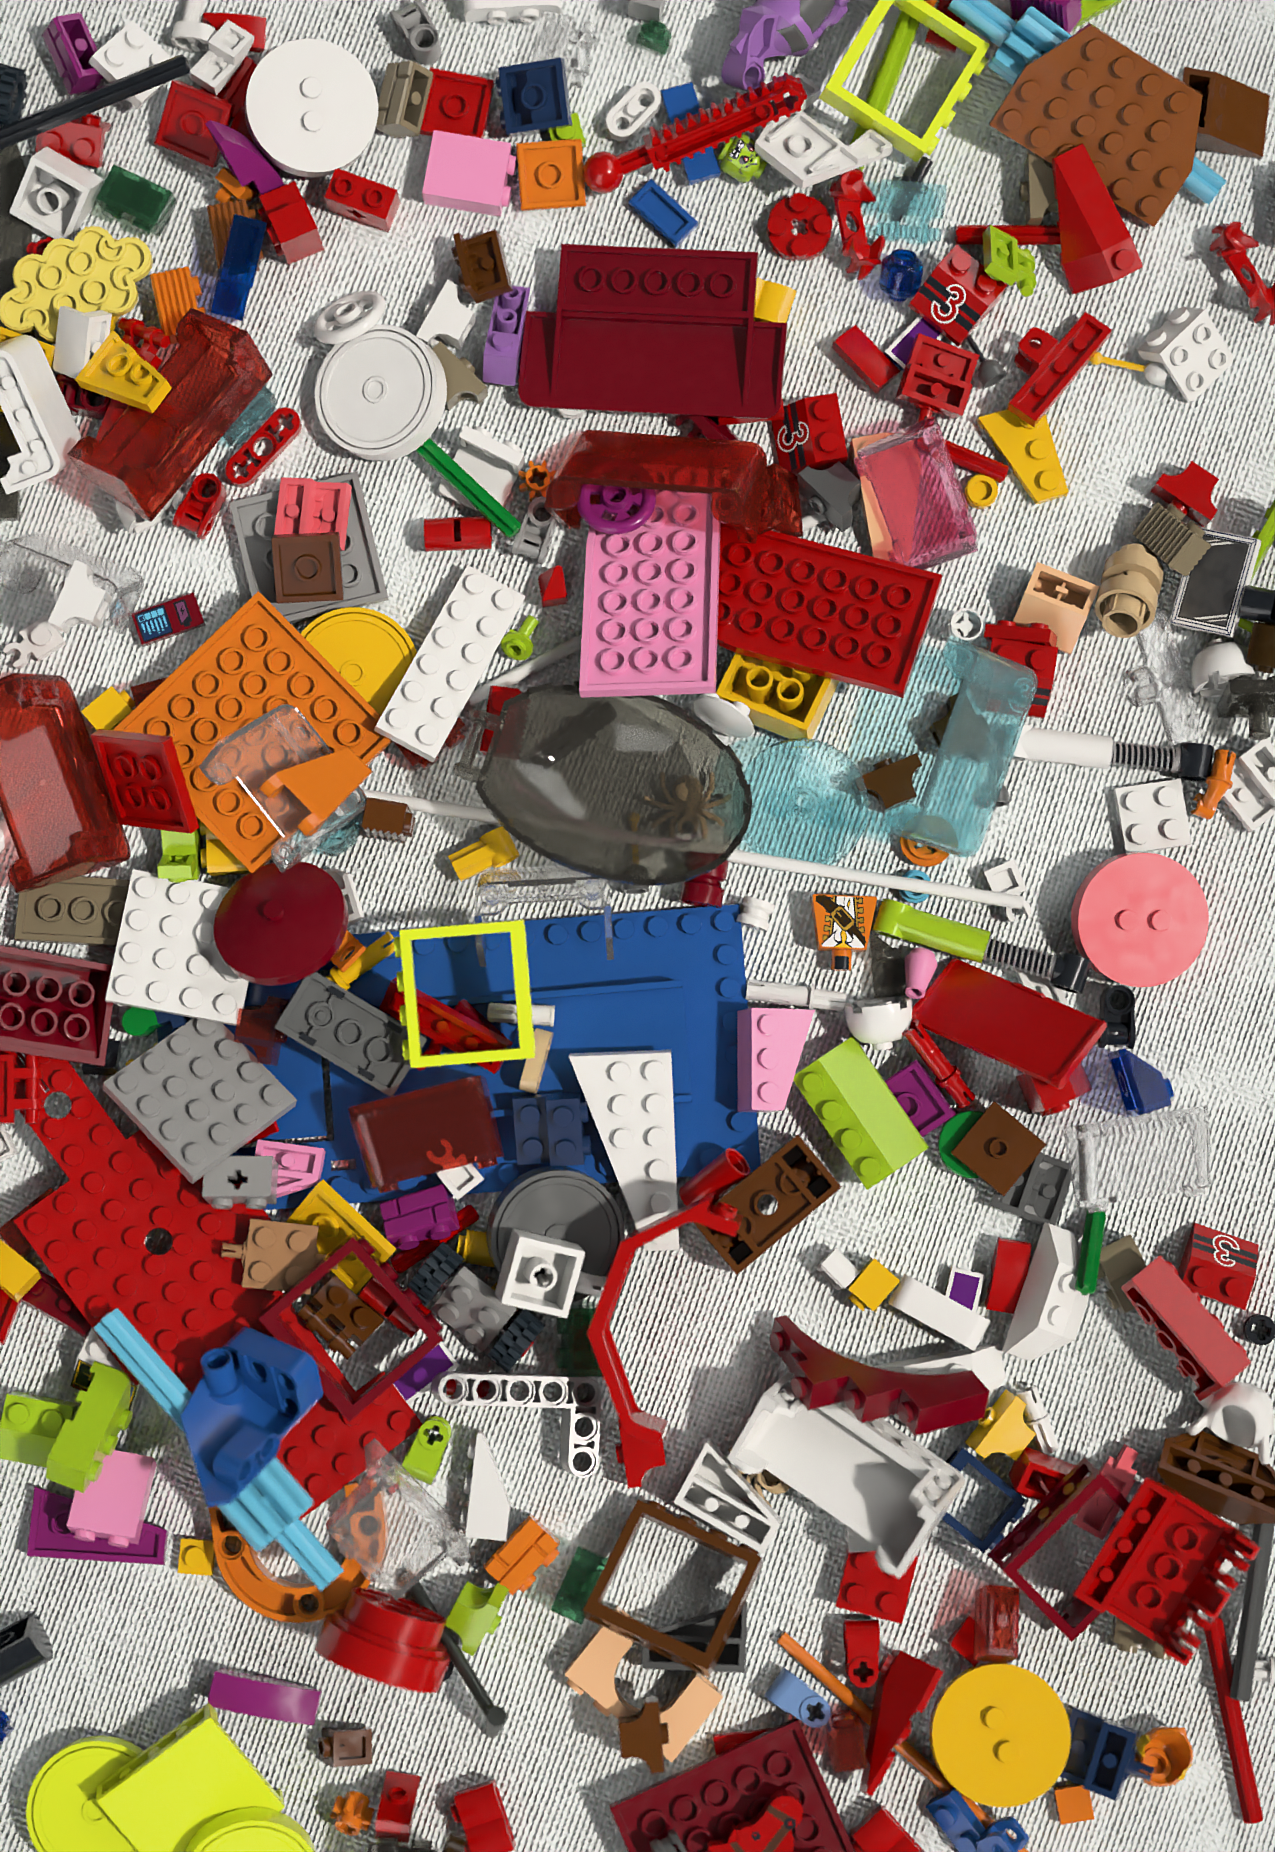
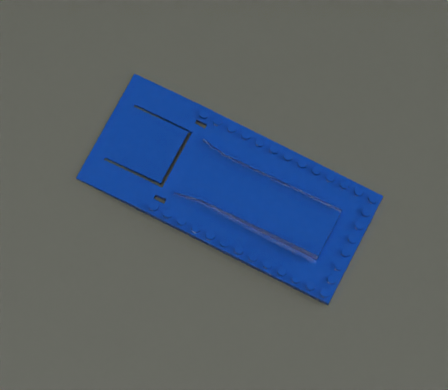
M740 904L722 905L720 909L716 908V906L525 921L531 1003L533 1005H555L554 1027L533 1025L534 1032L536 1028L553 1032L551 1047L536 1094L519 1090L526 1059L504 1060L500 1070L495 1074L476 1063L429 1066L424 1070L410 1067L393 1097L386 1095L329 1061L334 1140L295 1143V1145L324 1148L326 1153L320 1181L325 1180L349 1204L388 1201L443 1184L437 1173L444 1167L441 1163L431 1161L426 1153L427 1150L431 1149L436 1156H443L446 1149L440 1141L442 1138L447 1139L453 1147L452 1155L455 1158L464 1153L484 1178L467 1194L502 1192L513 1180L533 1169L550 1166V1163L517 1165L513 1096L581 1092V1101L587 1102L570 1061L569 1053L671 1050L677 1178L695 1176L728 1148L738 1151L747 1161L750 1172H753L761 1165L757 1112H738L737 1011L748 1009L741 922H736L740 914ZM389 931L393 937H400L399 931ZM386 932L352 935L367 948ZM510 932L412 940L415 985L418 990L454 1009L459 1001L465 999L487 1020L490 1003L516 1004ZM394 939L384 945V948L394 942ZM352 950V951L345 957L344 960H346V959L353 953L354 950ZM395 952L350 983L348 991L379 1009L391 980L397 977V971H402L401 957L396 958ZM329 960L316 972L330 970L335 965ZM300 980L283 985H260L249 982L244 1007L286 1004ZM283 1008L243 1011L240 1027L224 1024L297 1099L296 1106L276 1120L279 1132L261 1140L270 1141L327 1136L322 1056L274 1028L273 1024ZM490 1022L513 1043L510 1048H520L518 1024ZM172 1024L157 1028L158 1043L176 1031V1029H173ZM420 1032L422 1036L427 1038L421 1049L422 1054L428 1049L432 1039ZM443 1046L440 1054L456 1052ZM588 1106L589 1122L583 1123L584 1135H590L591 1155L586 1156L584 1165H568L565 1167L580 1170L593 1177L600 1184L618 1182ZM256 1147L239 1148L230 1156H254ZM356 1159V1169L332 1171V1161ZM241 1178L244 1183H247L244 1178ZM315 1186L279 1197L276 1200V1204H267L264 1210L298 1208Z

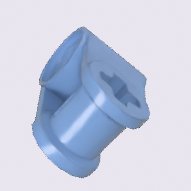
M784 1667L764 1695L788 1714L791 1713L809 1727L820 1728L830 1719L831 1709L828 1702L810 1689L808 1684ZM818 1702L821 1703L819 1706L822 1712L821 1717L813 1716L811 1719H808L810 1713L806 1707L809 1704L815 1706Z

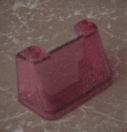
M936 416L920 421L857 450L858 457L854 458L856 470L860 477L866 476L867 480L871 482L892 540V550L888 551V557L891 562L925 570L978 551L979 538Z

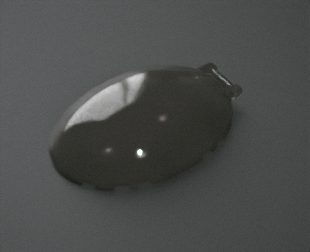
M574 681V684L553 686V683L530 687L526 692L504 701L500 716L481 710H474L470 718L473 724L460 762H456L452 770L453 774L457 777L476 783L475 788L490 813L505 830L531 850L576 872L597 879L630 885H668L685 882L711 872L724 863L738 848L751 819L750 784H747L742 771L743 764L730 745L726 746L713 733L714 729L707 723L702 725L687 715V710L654 695L581 698L579 681ZM486 728L494 731L483 766L479 768L473 766Z

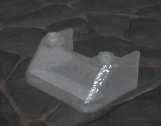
M576 864L489 869L479 876L474 896L475 923H485V916L500 914L506 909L508 904L578 900L579 904L588 910H604L607 960L614 959L610 875L602 865ZM475 934L479 966H486V934Z

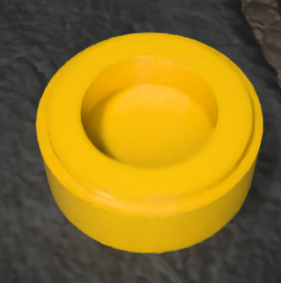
M983 474L973 476L967 482L964 489L966 502L976 509L990 507L998 495V486L995 480Z

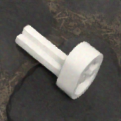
M185 0L181 20L174 24L171 36V43L177 48L193 52L207 53L209 51L208 41L217 30L210 25L200 23L205 0Z

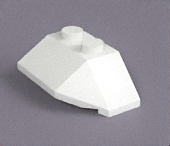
M1044 1222L1002 1349L1003 1352L1032 1361L1075 1341L1090 1294L1083 1296L1075 1288L1081 1247L1073 1232Z
M999 1343L980 1346L975 1351L969 1348L872 1366L893 1372L920 1375L952 1374L972 1370L990 1391L987 1407L1006 1377Z

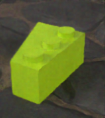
M96 1361L93 1362L90 1369L91 1384L87 1392L79 1391L76 1401L80 1405L71 1420H65L47 1457L46 1479L82 1493L86 1491L91 1481L96 1482L103 1468V1459L106 1455L111 1456L118 1442V1433L120 1430L125 1431L133 1415V1412L129 1410L131 1380L123 1371Z

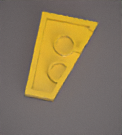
M112 330L75 378L83 389L154 413L172 389L168 381L146 360L144 361L114 330Z
M1008 409L977 418L978 424L994 442L993 445L1009 463L1014 475L1035 505L1062 498L1069 494L1046 415L1040 419L1034 428Z

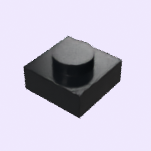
M108 1040L105 1066L82 1063L83 1075L113 1076L116 1074L122 1050L120 1041Z

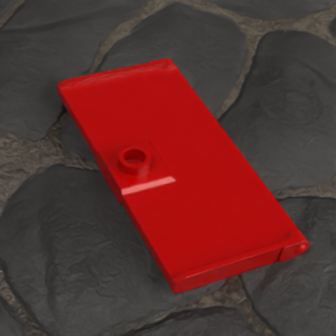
M957 958L950 961L925 992V996L912 1007V1021L918 1019L924 1029L1059 1089H1062L1070 1079L1072 1073L1107 1027L1106 1021L1090 1016L1050 999L1038 991L1017 982H1010Z

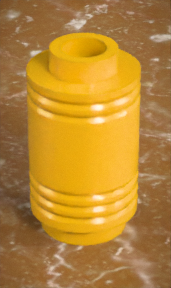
M467 1229L466 1235H459L456 1253L464 1258L462 1263L466 1262L495 1268L487 1247V1232Z

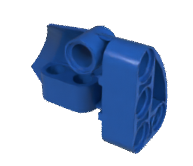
M242 1327L222 1348L209 1350L202 1356L203 1376L181 1414L182 1424L207 1507L231 1504L274 1459L280 1447V1440L323 1397L317 1364L308 1353L248 1327Z

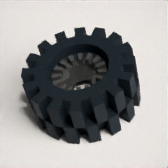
M0 63V125L6 126L21 118V109L24 110L25 104L23 102L27 97L25 90L28 87V82H26L27 74H25L26 71L24 69Z

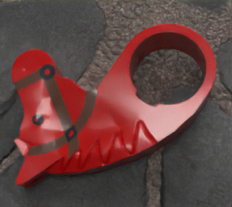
M787 1789L774 1792L756 1817L739 1825L732 1824L726 1839L709 1841L707 1843L708 1850L710 1852H793L794 1838L792 1830L801 1822L803 1817V1807L799 1797Z

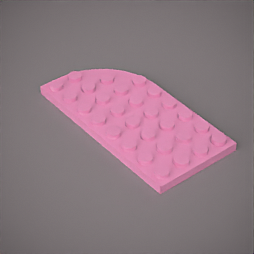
M721 455L673 458L640 469L650 479L656 492L654 511L645 524L634 531L624 534H607L589 527L586 543L579 678L581 698L716 693L722 458ZM635 483L627 487L632 492V495L641 492V489ZM614 499L611 502H620L622 500ZM632 504V507L626 513L633 516L640 508ZM604 512L602 518L615 521L617 515Z

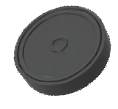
M546 1166L533 1169L513 1180L495 1201L488 1218L486 1234L489 1255L499 1274L512 1229H517L578 1244L585 1251L580 1272L607 1278L620 1242L625 1238L623 1218L612 1195L593 1177L580 1170L565 1166ZM541 1268L540 1271H536L534 1273L535 1278L537 1279L538 1274H544L545 1270ZM574 1292L572 1302L579 1301L589 1295Z

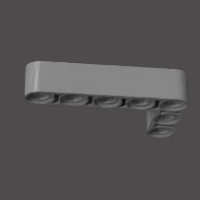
M445 1371L437 1374L432 1380L431 1392L437 1400L450 1405L562 1408L560 1465L567 1473L582 1478L590 1476L596 1470L599 1452L601 1388L594 1379L580 1375ZM449 1379H453L456 1382V1391L452 1396L445 1397L443 1385ZM487 1380L490 1387L489 1392L485 1397L479 1398L476 1391L477 1385L481 1381ZM520 1381L523 1388L522 1393L518 1398L513 1399L510 1395V1387L514 1382ZM553 1382L555 1394L552 1398L546 1400L543 1396V1389L547 1383ZM582 1383H586L588 1387L587 1396L582 1400H578L576 1397L577 1387ZM584 1417L586 1429L583 1433L577 1435L574 1430L575 1422L579 1418ZM578 1452H583L584 1463L580 1468L575 1469L572 1462L573 1457Z

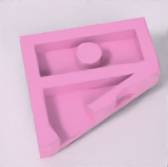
M258 1139L254 1156H273L278 1163L277 1198L316 1186L321 1179L326 1151L324 1148Z

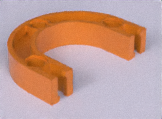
M381 1477L368 1479L369 1488L373 1487L374 1507L359 1508L355 1490L359 1489L357 1481H351L344 1485L350 1525V1545L346 1558L341 1565L344 1571L321 1592L313 1583H293L272 1574L262 1564L256 1551L235 1527L225 1528L221 1510L217 1506H210L209 1513L216 1560L224 1580L233 1593L257 1613L274 1620L289 1623L318 1621L325 1619L326 1614L334 1613L337 1609H345L351 1589L353 1587L368 1588L377 1574L385 1554L388 1529ZM365 1515L374 1517L377 1521L376 1531L371 1533L363 1531L360 1526L361 1517ZM235 1535L241 1540L242 1548L239 1552H231L227 1549L225 1545L227 1536ZM306 1594L314 1595L319 1602L318 1609L314 1611L305 1609L302 1605V1596Z

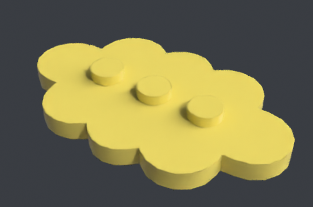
M96 226L82 229L77 233L73 241L64 238L55 239L47 244L42 255L30 254L17 261L12 274L16 288L2 296L0 300V320L7 329L23 334L36 329L45 341L55 344L59 308L61 306H68L83 313L103 310L111 313L112 316L126 315L137 304L138 291L135 282L147 276L152 268L153 258L151 251L145 242L138 238L125 237L114 241L107 230Z

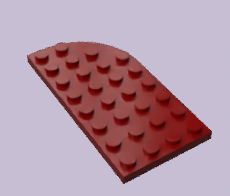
M721 517L717 644L741 655L903 698L942 583V575Z

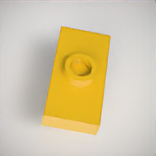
M1005 1389L994 1405L986 1409L984 1418L978 1420V1426L964 1443L983 1458L994 1452H1003L1016 1461L1036 1435L1026 1426L1023 1420V1411L1027 1404Z

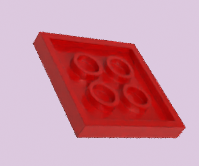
M99 729L90 735L119 824L188 834L193 833L199 828L195 809L191 802L172 737Z

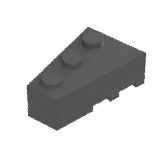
M745 1602L713 1672L745 1673L748 1602ZM726 1608L655 1630L705 1653ZM642 1646L641 1669L693 1671Z

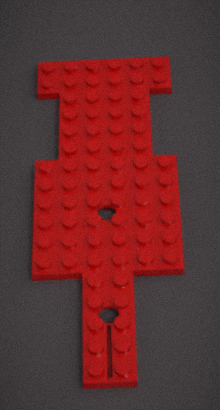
M0 1050V1055L14 1054L15 1068H25V1058L21 1053L16 1054L15 1052ZM39 1056V1068H42L43 1082L39 1080V1099H42V1110H39V1124H29V1126L69 1178V1181L15 1219L14 1223L92 1328L101 1322V1319L108 1313L118 1308L193 1394L203 1376L202 1356L209 1350L222 1348L242 1327L251 1328L276 1339L258 1318L259 1314L283 1294L282 1291L242 1287L244 1272L242 1259L221 1257L222 1251L235 1252V1250L222 1249L223 1242L237 1245L244 1244L249 1232L250 1218L271 1219L264 1209H250L246 1207V1204H233L231 1209L213 1208L212 1204H208L202 1197L203 1176L192 1184L141 1129L126 1139L68 1061ZM15 1080V1099H25V1080ZM56 1092L66 1094L72 1103L68 1115L59 1119L50 1117L44 1109L46 1098ZM18 1110L25 1119V1111ZM240 1179V1183H239V1184H233V1185H234L237 1189H240L241 1184L244 1183V1182ZM153 1229H165L172 1237V1246L163 1255H154L145 1246V1238ZM290 1305L279 1314L354 1401L385 1375L384 1371H381L355 1391L314 1334L305 1326V1322L297 1314L294 1307ZM95 1331V1333L98 1335V1337L110 1351L112 1356L124 1370V1372L135 1385V1387L138 1384H140L136 1377L130 1372V1370L124 1365V1363L117 1357V1355L111 1350V1348ZM393 1384L350 1422L323 1393V1397L280 1440V1447L276 1457L314 1501L313 1505L299 1517L300 1519L307 1516L342 1489L344 1485L355 1479L422 1426V1422Z

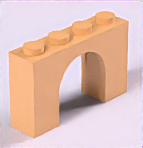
M618 1605L613 1608V1610L632 1618ZM599 1626L565 1669V1676L569 1678L566 1683L580 1695L584 1692L595 1699L593 1702L594 1707L607 1717L611 1713L617 1718L634 1715L641 1709L632 1706L623 1699L617 1690L614 1679L619 1661L634 1642ZM695 1671L676 1696L666 1705L659 1707L660 1722H667L669 1744H663V1755L671 1763L723 1698L722 1690L705 1676Z

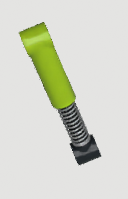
M885 898L881 900L872 929L873 932L892 939L910 941L981 964L983 960L989 959L990 963L994 960L996 964L1001 962V966L1007 964V968L1013 966V970L1018 967L1019 971L1024 969L1025 973L1027 971H1030L1031 975L1036 973V977L1041 974L1042 978L1045 977L1051 980V986L1076 994L1083 993L1092 961L1071 953L1059 952L1058 956H1055V954L1048 956V952L1044 955L1042 950L1037 953L1036 949L1031 951L1030 947L1025 949L1024 945L1022 948L1019 947V944L1014 946L1013 942L1008 944L1007 940L1002 942L1001 938L997 941L996 937L991 939V931L923 912L907 904Z

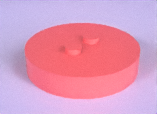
M1123 853L1097 865L1080 884L1071 910L1072 935L1081 956L1092 961L1091 968L1101 976L1132 987L1157 986L1181 975L1198 957L1208 932V906L1198 881L1180 863L1171 858L1153 853Z

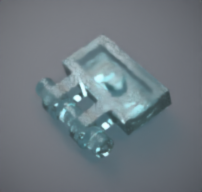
M881 178L878 213H889L890 222H877L875 236L882 235L888 237V240L898 241V238L915 239L917 243L927 244L928 241L940 242L942 229L931 228L929 223L930 217L943 219L947 185ZM901 215L920 216L919 226L900 225Z

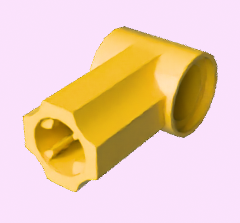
M500 826L482 835L479 841L454 852L448 857L460 882H463L491 867L495 869L517 859L520 854L506 826Z

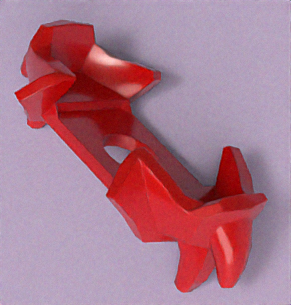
M853 169L838 175L840 177L831 185L829 192H831L830 197L834 199L843 243L841 253L843 256L852 259L845 271L846 273L858 272L857 280L860 281L866 278L875 266L881 264L880 256L886 242L884 236L880 235L872 245L868 244L860 205L861 201H877L876 196L864 182L863 172ZM848 213H850V217L855 221L856 232L851 231L847 226L846 216Z
M1233 221L1230 224L1217 225L1211 232L1213 234H1220V236L1211 243L1209 250L1212 252L1218 250L1216 252L1217 256L1224 258L1246 293L1249 307H1259V312L1253 318L1254 322L1262 321L1270 316L1269 325H1275V282L1271 288L1266 287L1246 255V249L1258 247L1259 242L1241 229V222ZM1241 268L1250 274L1252 281L1247 280L1243 276Z

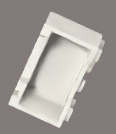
M20 335L1 342L0 406L21 450L7 457L10 463V470L0 478V482L7 495L50 479L81 456L84 443L39 342L29 335Z

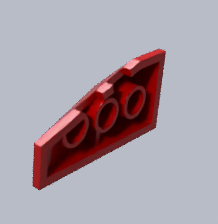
M1080 143L1053 157L1055 199L1058 202L1059 215L1057 230L1060 233L1061 252H1059L1060 265L1072 294L1115 282L1142 268L1143 265L1132 237L1084 144Z
M893 1650L891 1654L886 1653L879 1664V1672L881 1674L877 1680L859 1791L869 1796H873L895 1758V1752L892 1751L894 1745L899 1746L909 1736L912 1715L918 1711L923 1712L944 1672L901 1650Z

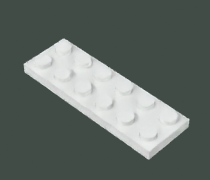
M467 565L377 722L374 731L434 762L520 609L525 596Z

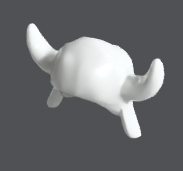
M1192 1380V1389L1194 1391L1198 1387ZM1230 1382L1221 1390L1202 1401H1199L1194 1394L1196 1400L1207 1410L1187 1428V1432L1190 1435H1196L1205 1427H1208L1215 1435L1232 1444L1245 1448L1258 1447L1259 1461L1263 1465L1270 1463L1269 1436L1275 1435V1415L1272 1401L1263 1389L1249 1383Z

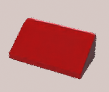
M856 325L833 341L832 349L876 394L901 372Z

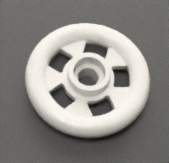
M359 291L338 299L329 305L315 321L313 329L315 337L325 344H340L361 336L375 326L383 316L386 308L384 297L375 291Z

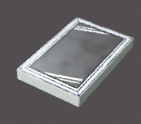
M1202 528L1206 532L1203 538L1211 544V548L1206 551V554L1202 555V559L1198 560V564L1194 566V570H1191L1188 576L1182 575L1169 623L1174 626L1234 639L1240 620L1242 598L1247 585H1250L1262 541Z

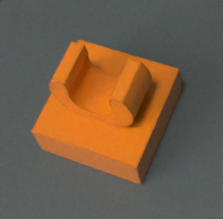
M223 167L215 177L224 185L215 195V198L220 203L233 202L238 199H245L251 202L258 193L250 183L242 187L229 168Z

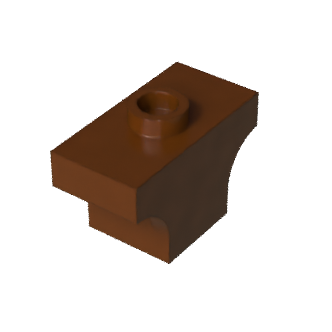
M917 753L894 763L892 758H888L874 764V771L855 778L853 785L858 795L869 794L875 797L883 813L915 800L917 795L912 785V776L921 768L922 764Z
M658 1696L644 1697L643 1707L638 1713L631 1716L618 1717L621 1758H639L649 1766L651 1774L665 1773L663 1744H669L667 1722H660Z

